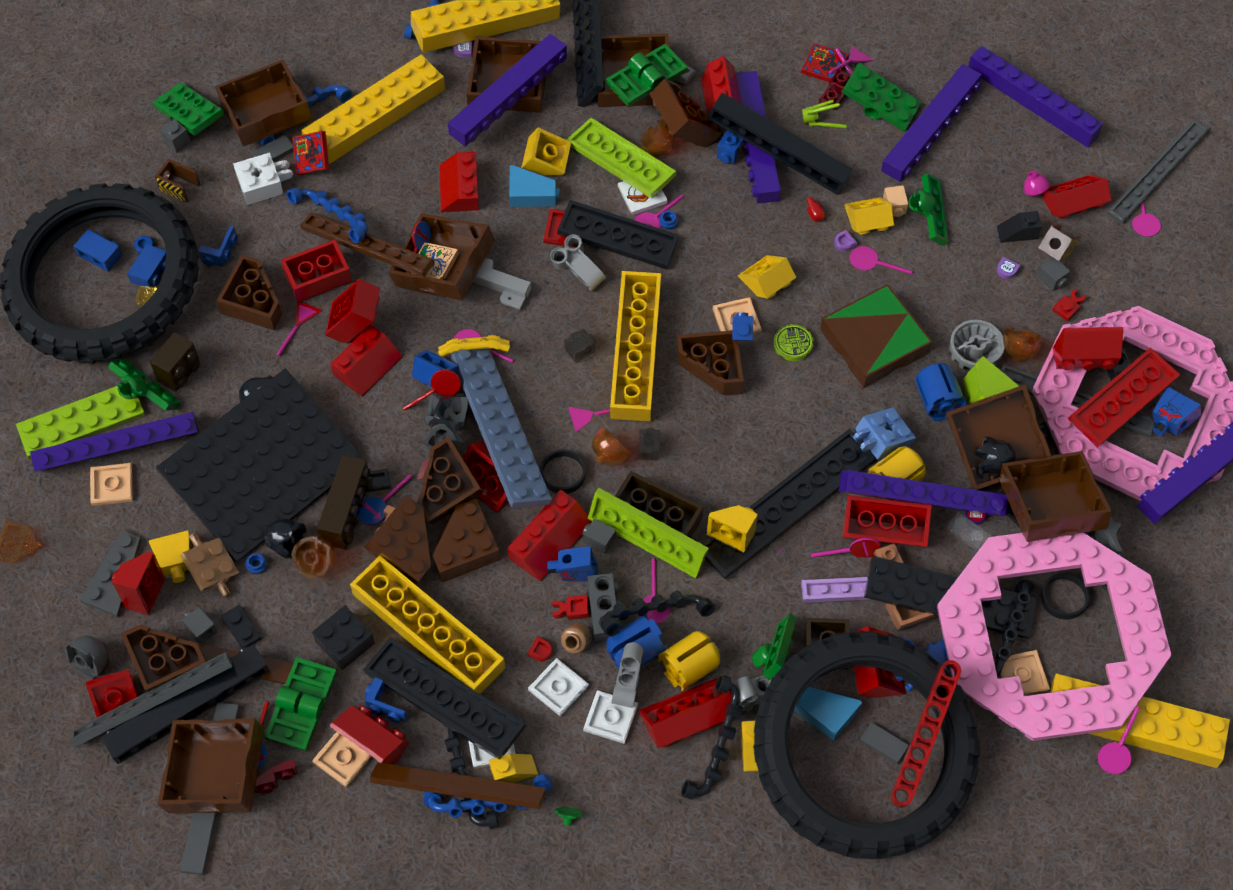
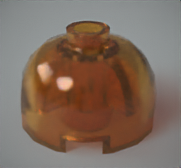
M662 119L657 120L659 124L653 128L651 126L640 140L643 144L638 145L639 148L653 157L661 156L664 153L668 154L674 147L672 145L674 137L668 132L669 128Z
M1007 327L1003 334L1004 350L1011 356L1012 360L1022 362L1023 359L1029 360L1034 358L1040 352L1044 339L1040 338L1039 334L1026 329L1014 331V327Z
M603 426L593 437L592 449L596 454L594 458L601 465L604 463L610 466L620 465L632 454Z
M308 536L294 545L292 562L296 564L300 575L307 578H317L325 575L333 567L335 551L327 539L321 536Z

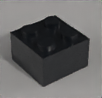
M346 605L312 631L315 642L341 670L375 644L373 634Z

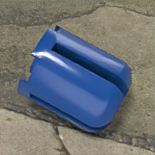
M946 363L928 365L916 376L915 384L927 415L932 417L933 421L946 420L944 417L946 416L945 412L967 405L954 371Z
M647 614L621 628L616 635L608 637L606 642L608 654L612 660L616 661L614 663L618 669L624 647L628 643L634 642L642 646L643 656L640 667L657 658L660 653L668 649V646L665 645L663 647L660 636L662 632L652 618L647 620Z

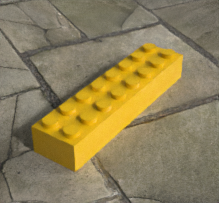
M456 0L411 11V27L422 53L473 41L476 36L489 37L559 19L561 4L559 0Z
M421 54L302 129V135L326 131L330 164L445 90L444 76Z
M622 271L610 419L651 421L661 273Z
M380 555L350 584L352 594L441 670L477 693L481 694L505 669V661L501 655Z
M1056 673L1049 693L1102 685ZM1147 697L1141 698L1137 704L1140 709L1124 742L1125 744L1218 768L1224 759L1230 719ZM1134 710L1120 729L1088 734L1120 742Z

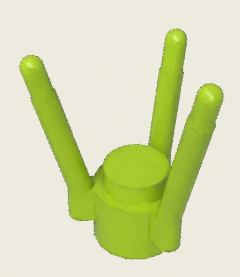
M834 100L802 109L804 124L809 123V127L847 128V125L815 122V120L819 119L818 112L840 106L839 103L832 104Z

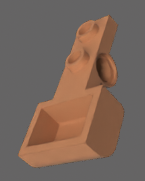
M895 544L882 547L874 552L877 557L904 563ZM885 604L897 630L937 617L931 613H922Z

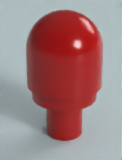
M809 197L806 200L809 205L807 207L808 214L813 221L821 222L825 218V211L819 202H815L813 197Z

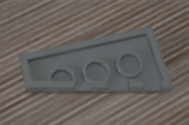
M123 530L120 532L81 597V603L117 618L119 617L122 601L112 583V577L122 563L137 557L141 543L140 537Z

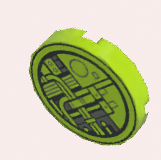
M793 324L786 325L779 329L774 336V348L776 353L784 357V359L799 361L805 359L811 353L813 337L805 327Z

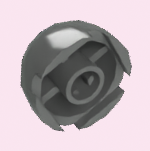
M88 635L74 639L65 648L67 661L69 663L74 662L75 665L81 668H75V670L89 679L97 677L108 664L109 655L106 644L99 638Z

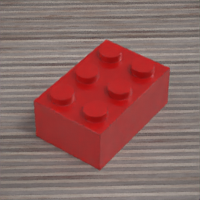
M336 240L281 259L283 272L297 302L352 282L350 269Z
M358 279L338 296L331 304L325 336L347 344L350 340L355 339L361 331L363 332L369 324H373L377 316L375 312L376 306L380 301V296H378L380 287Z

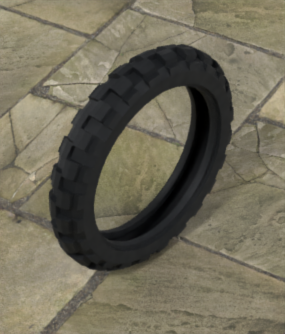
M106 183L94 184L89 186L87 190H82L81 188L67 192L66 197L60 200L57 197L44 204L46 208L40 213L35 211L26 220L27 226L17 231L11 241L12 247L6 251L2 263L4 269L0 274V289L2 291L1 301L9 321L19 335L36 350L45 355H52L55 359L67 362L75 360L79 363H96V361L103 359L105 362L120 359L122 354L128 352L134 354L144 349V344L150 340L156 341L166 333L165 329L170 324H175L182 315L184 305L190 302L194 293L193 286L197 282L199 272L198 247L194 235L180 211L164 197L155 195L153 191L138 187V189L132 188L129 184L115 183L112 186H107ZM124 217L150 226L163 238L166 248V265L160 284L150 299L127 318L100 328L76 329L54 323L38 310L34 299V279L38 265L50 246L70 229L98 218Z
M872 631L835 634L806 646L791 657L776 673L765 690L754 726L753 748L755 762L759 771L758 776L764 791L767 792L771 804L778 814L791 825L790 827L815 843L814 845L829 852H835L842 856L856 859L873 860L903 855L924 846L942 834L965 807L978 773L980 740H978L976 728L978 726L974 711H971L967 701L968 697L961 685L958 684L940 727L944 744L940 776L925 802L906 817L887 823L865 824L853 822L831 813L817 803L803 787L796 775L790 756L789 727L792 714L800 697L813 682L830 672L842 668L855 666L874 667L900 676L913 685L927 700L937 672L943 665L931 657L929 652L918 645L914 646L906 642L903 638L890 634L883 635ZM945 667V674L948 677H952V673ZM942 687L937 688V695L945 698L947 696L946 690ZM932 708L933 711H934V713H935V715H936V717L938 718V717H939V712H938V710L935 709V708Z

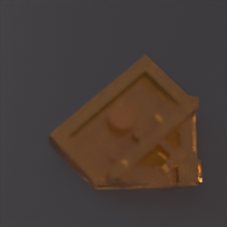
M5 520L0 536V562L15 564L39 549L41 544L36 540L28 524L24 525Z

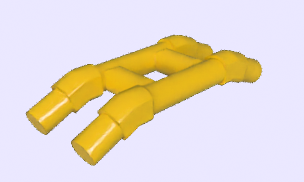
M496 335L465 339L454 338L439 346L438 353L441 357H445L460 350L494 348L508 352L510 341Z

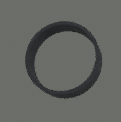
M565 449L553 451L541 463L540 472L546 487L554 493H558L560 490L566 494L572 493L579 489L585 480L584 461L573 451ZM563 456L575 459L583 469V474L578 482L568 487H557L545 479L543 471L549 461Z
M1057 573L1051 576L1045 582L1041 592V601L1046 611L1052 616L1064 620L1080 616L1085 611L1090 599L1089 589L1085 587L1084 581L1070 573ZM1060 579L1074 582L1084 593L1085 605L1073 613H1064L1054 609L1046 599L1045 589L1047 585Z

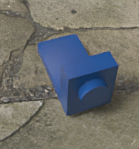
M726 131L718 144L717 158L723 163L734 165L737 160L738 148L743 139Z
M234 226L229 227L220 249L200 246L198 252L204 264L209 266L214 264L223 267L225 261L230 259L231 248L238 241V235Z
M736 313L730 319V324H732V341H752L753 316H748V313Z
M375 678L373 683L368 685L365 692L366 698L364 701L366 707L375 715L382 713L387 715L391 721L397 723L400 721L406 722L408 718L405 711L379 701L384 692L385 685L383 680Z

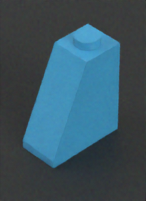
M510 165V207L556 206V199H560L559 188H556L555 180Z
M808 687L797 702L794 711L831 740L835 741L860 711L862 702L857 699Z

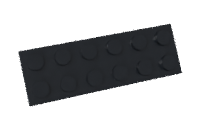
M572 200L569 201L557 230L558 235L565 237L573 234L578 235L583 243L666 270L679 238L678 234Z

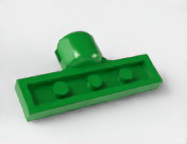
M926 173L922 176L923 190L913 193L909 198L908 205L913 212L924 215L927 218L930 240L943 246L949 243L941 182L940 179Z
M121 359L110 362L108 368L121 377L120 380L123 381L118 383V392L123 398L136 399L145 396L165 411L175 410L180 406L181 402L172 393L162 389L159 383L150 380L144 372L135 369L129 361Z
M789 613L777 624L772 642L761 645L752 655V662L755 667L759 668L766 664L762 672L763 676L768 680L776 675L789 655L788 647L792 643L791 637L796 629L795 622L797 619L792 613Z

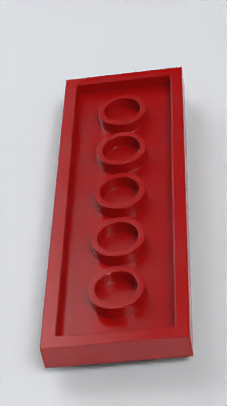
M1150 347L1071 414L1068 420L1098 448L1176 381L1180 374Z

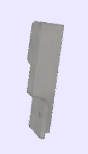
M488 258L484 259L472 282L501 292L500 302L518 310L521 309L526 297H528L532 290L531 282L494 270L493 260Z

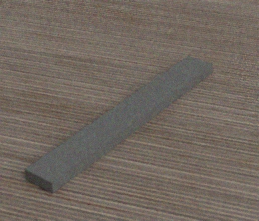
M1193 119L1107 211V215L1123 224L1208 133L1209 128Z
M1003 364L1001 371L1017 385L1025 384L1028 393L1033 395L1031 390L1038 376ZM1077 391L1071 405L1080 408L1093 396ZM1137 413L1121 428L1150 438L1155 423L1153 418Z
M225 652L72 730L71 744L73 747H76L231 668V656L228 652Z
M217 703L213 721L237 719L239 705ZM217 813L192 814L180 868L181 873L204 875Z

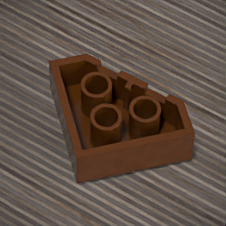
M664 79L650 93V96L653 99V105L661 114V119L667 124L670 135L705 148L711 145L722 134L718 125L707 119L708 116L699 110L701 106L691 97L688 98L681 92L682 88L679 85Z
M241 254L217 299L220 313L275 330L282 316L279 301L274 294L260 260Z
M732 330L677 335L678 365L722 395L743 394L744 378L738 341H732Z
M450 437L431 447L428 465L422 482L421 494L417 502L423 507L425 519L432 525L452 513L457 505L468 502L484 492Z
M406 495L364 548L376 558L380 555L414 584H417L427 572L431 562L423 507Z
M477 499L456 506L433 553L434 566L442 583L500 561L498 546Z
M141 624L121 633L146 692L207 662L198 643L186 641Z

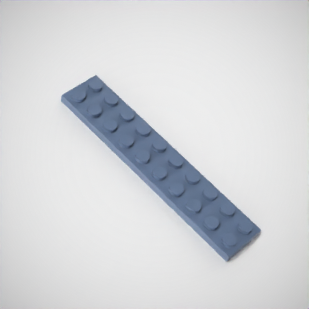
M489 348L453 352L450 354L452 362L458 365L457 374L511 508L550 505L551 496Z

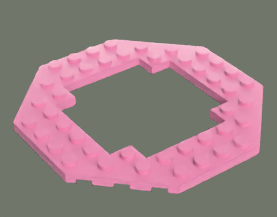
M1136 306L1123 312L1120 310L1108 313L1103 317L1081 320L1080 323L1065 324L1060 329L1055 342L1063 328L1123 327L1124 341L1145 351L1151 347L1163 359L1196 374L1190 390L1208 398L1183 458L1164 449L1156 465L1108 441H1105L1097 448L1068 420L1070 415L1079 409L1071 405L1087 370L1083 368L1073 370L1056 369L1053 346L1031 391L1059 453L1083 451L1095 480L1141 501L1140 496L1148 489L1153 491L1155 489L1154 485L1162 478L1168 479L1170 477L1168 474L1177 466L1182 468L1184 466L1182 463L1191 455L1193 457L1197 456L1196 452L1203 445H1211L1210 441L1217 434L1223 435L1226 433L1224 430L1233 423V381L1230 382L1226 374L1227 369L1221 357L1218 358L1214 350L1215 345L1211 339L1143 307ZM1224 469L1207 483L1219 480Z
M1023 533L988 537L937 605L948 661H956L961 667V675L957 684L961 685L965 694L972 698V701L984 709L990 710L999 716L998 718L1012 728L1015 727L1032 741L1120 729L1171 657L1151 575L1085 533L1026 542ZM1081 568L1085 587L1107 584L1126 661L1106 664L1105 669L1109 685L1024 696L1020 676L997 678L981 602L1001 599L998 579ZM949 667L950 672L952 673L951 676L954 677V670L951 667Z

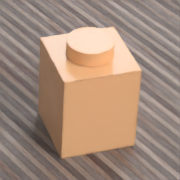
M904 186L885 188L883 199L892 204L893 216L901 217L907 213L908 201Z

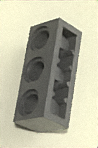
M613 573L587 576L594 642L607 641L609 636H606L601 629L603 617L607 612L613 610L615 604L620 602V600L615 598V593H619L618 581H613ZM601 586H606L608 589L602 591L598 588ZM604 605L611 607L608 610L601 609ZM615 618L620 624L621 628H623L622 620Z

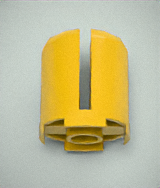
M906 446L898 447L868 469L871 474L922 481L926 475V468L920 455Z
M695 631L658 655V662L662 660L667 670L664 672L665 676L674 687L679 685L682 688L681 691L715 670L720 664L719 650L714 642L709 643L711 638L707 634Z

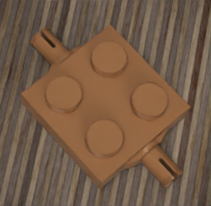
M197 532L189 535V538L194 547L182 553L183 561L201 592L208 588L218 587L222 597H227L231 592L225 583L227 580L237 576L239 571L220 538L209 542H202Z

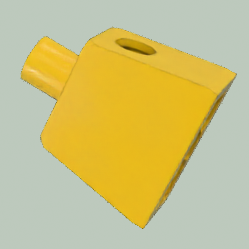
M188 530L149 540V544L164 576L171 575L174 583L183 582L185 580L184 571L189 570L181 557L183 552L192 549V541L189 538Z

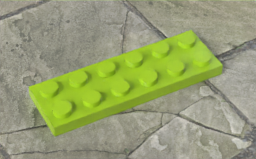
M593 118L586 121L566 139L571 142V148L651 199L676 177V170Z
M118 386L19 422L16 424L26 455L28 459H31L30 451L87 438L143 417L145 414L139 398H123L118 392Z
M601 488L597 489L588 519L593 521L595 518L616 529V535L694 578L698 576L709 548L631 506L629 503L620 500L611 493Z

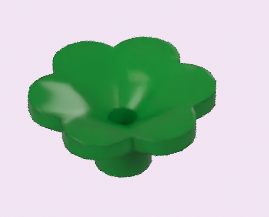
M563 806L555 809V813L559 817H564L563 825L571 826L572 819L583 817V813L577 808Z

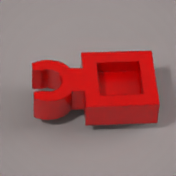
M1077 289L1072 291L1070 298L1064 295L1052 308L1053 312L1067 322L1079 311L1081 307L1079 304H1082L1086 298V295L1077 298L1075 296L1078 292Z
M588 595L566 597L567 603L561 601L552 602L554 608H560L559 611L552 612L553 617L556 619H560L567 615L569 620L589 617Z

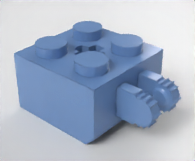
M894 407L863 416L855 428L857 432L853 436L855 441L863 440L864 442L860 447L862 451L870 449L878 461L898 447L906 446L909 448L916 439Z

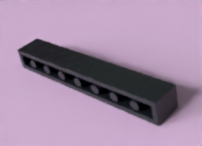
M721 93L707 117L710 121L838 195L853 170L724 93Z
M255 645L246 646L237 655L231 658V668L125 721L117 728L114 727L106 731L105 735L100 738L113 760L117 764L123 762L171 733L173 720H192L269 673L270 670Z

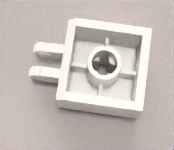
M270 153L233 164L247 205L281 195L283 193L281 182L291 179L293 176V172L288 169L290 166L289 162L282 160L273 163Z

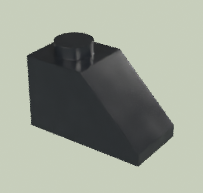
M1038 211L1018 213L997 226L1001 243L1039 239L1042 229Z

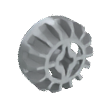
M969 320L961 323L954 329L950 339L949 352L952 353V360L954 362L958 361L959 367L962 369L966 366L971 370L976 364L966 360L964 357H969L978 362L983 354L988 352L987 360L996 366L997 362L1002 358L1005 342L1001 332L991 323L982 320Z

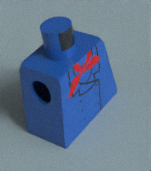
M1167 387L1153 410V422L1156 424L1153 432L1160 437L1167 431L1179 435L1201 416V404Z
M591 546L560 550L558 552V560L548 561L547 563L548 573H560L563 581L587 582V576L598 574V562Z

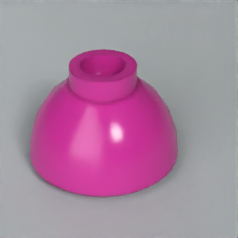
M1031 171L1027 174V179L1024 182V193L1029 196L1040 195L1049 189L1050 182L1044 175L1039 174L1038 171Z

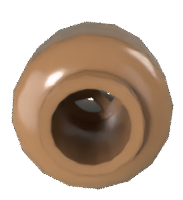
M582 623L572 624L563 631L561 636L563 648L573 654L584 651L592 641L590 629Z

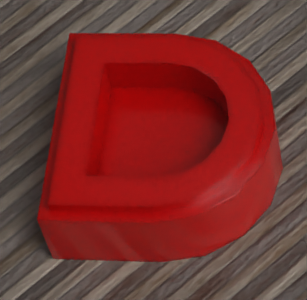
M537 636L527 656L540 662L547 661L552 656V646L548 641Z

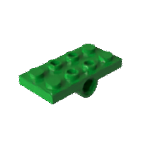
M664 44L647 55L641 52L636 53L629 60L628 66L606 78V84L630 107L650 95L664 79L673 81L688 72V66Z
M858 63L841 91L864 106L863 112L867 117L875 120L881 117L902 131L907 129L921 104V101L861 63Z
M182 82L173 86L171 90L152 102L154 108L167 116L170 121L175 119L194 136L224 115L221 108Z
M296 657L285 686H282L277 694L276 709L264 736L265 739L307 752L337 675V670Z

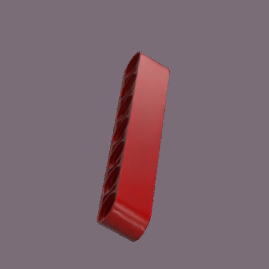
M946 661L937 672L890 794V800L896 807H905L914 798L961 675V667L956 661ZM945 667H951L954 670V677H948L945 674ZM938 687L946 690L947 696L945 698L937 695L936 690ZM929 708L937 709L939 717L936 719L930 717ZM921 729H928L931 732V738L924 739L920 733ZM914 749L922 751V760H916L913 757L912 752ZM905 770L914 772V781H908L905 778ZM897 791L906 793V802L898 801L896 797Z

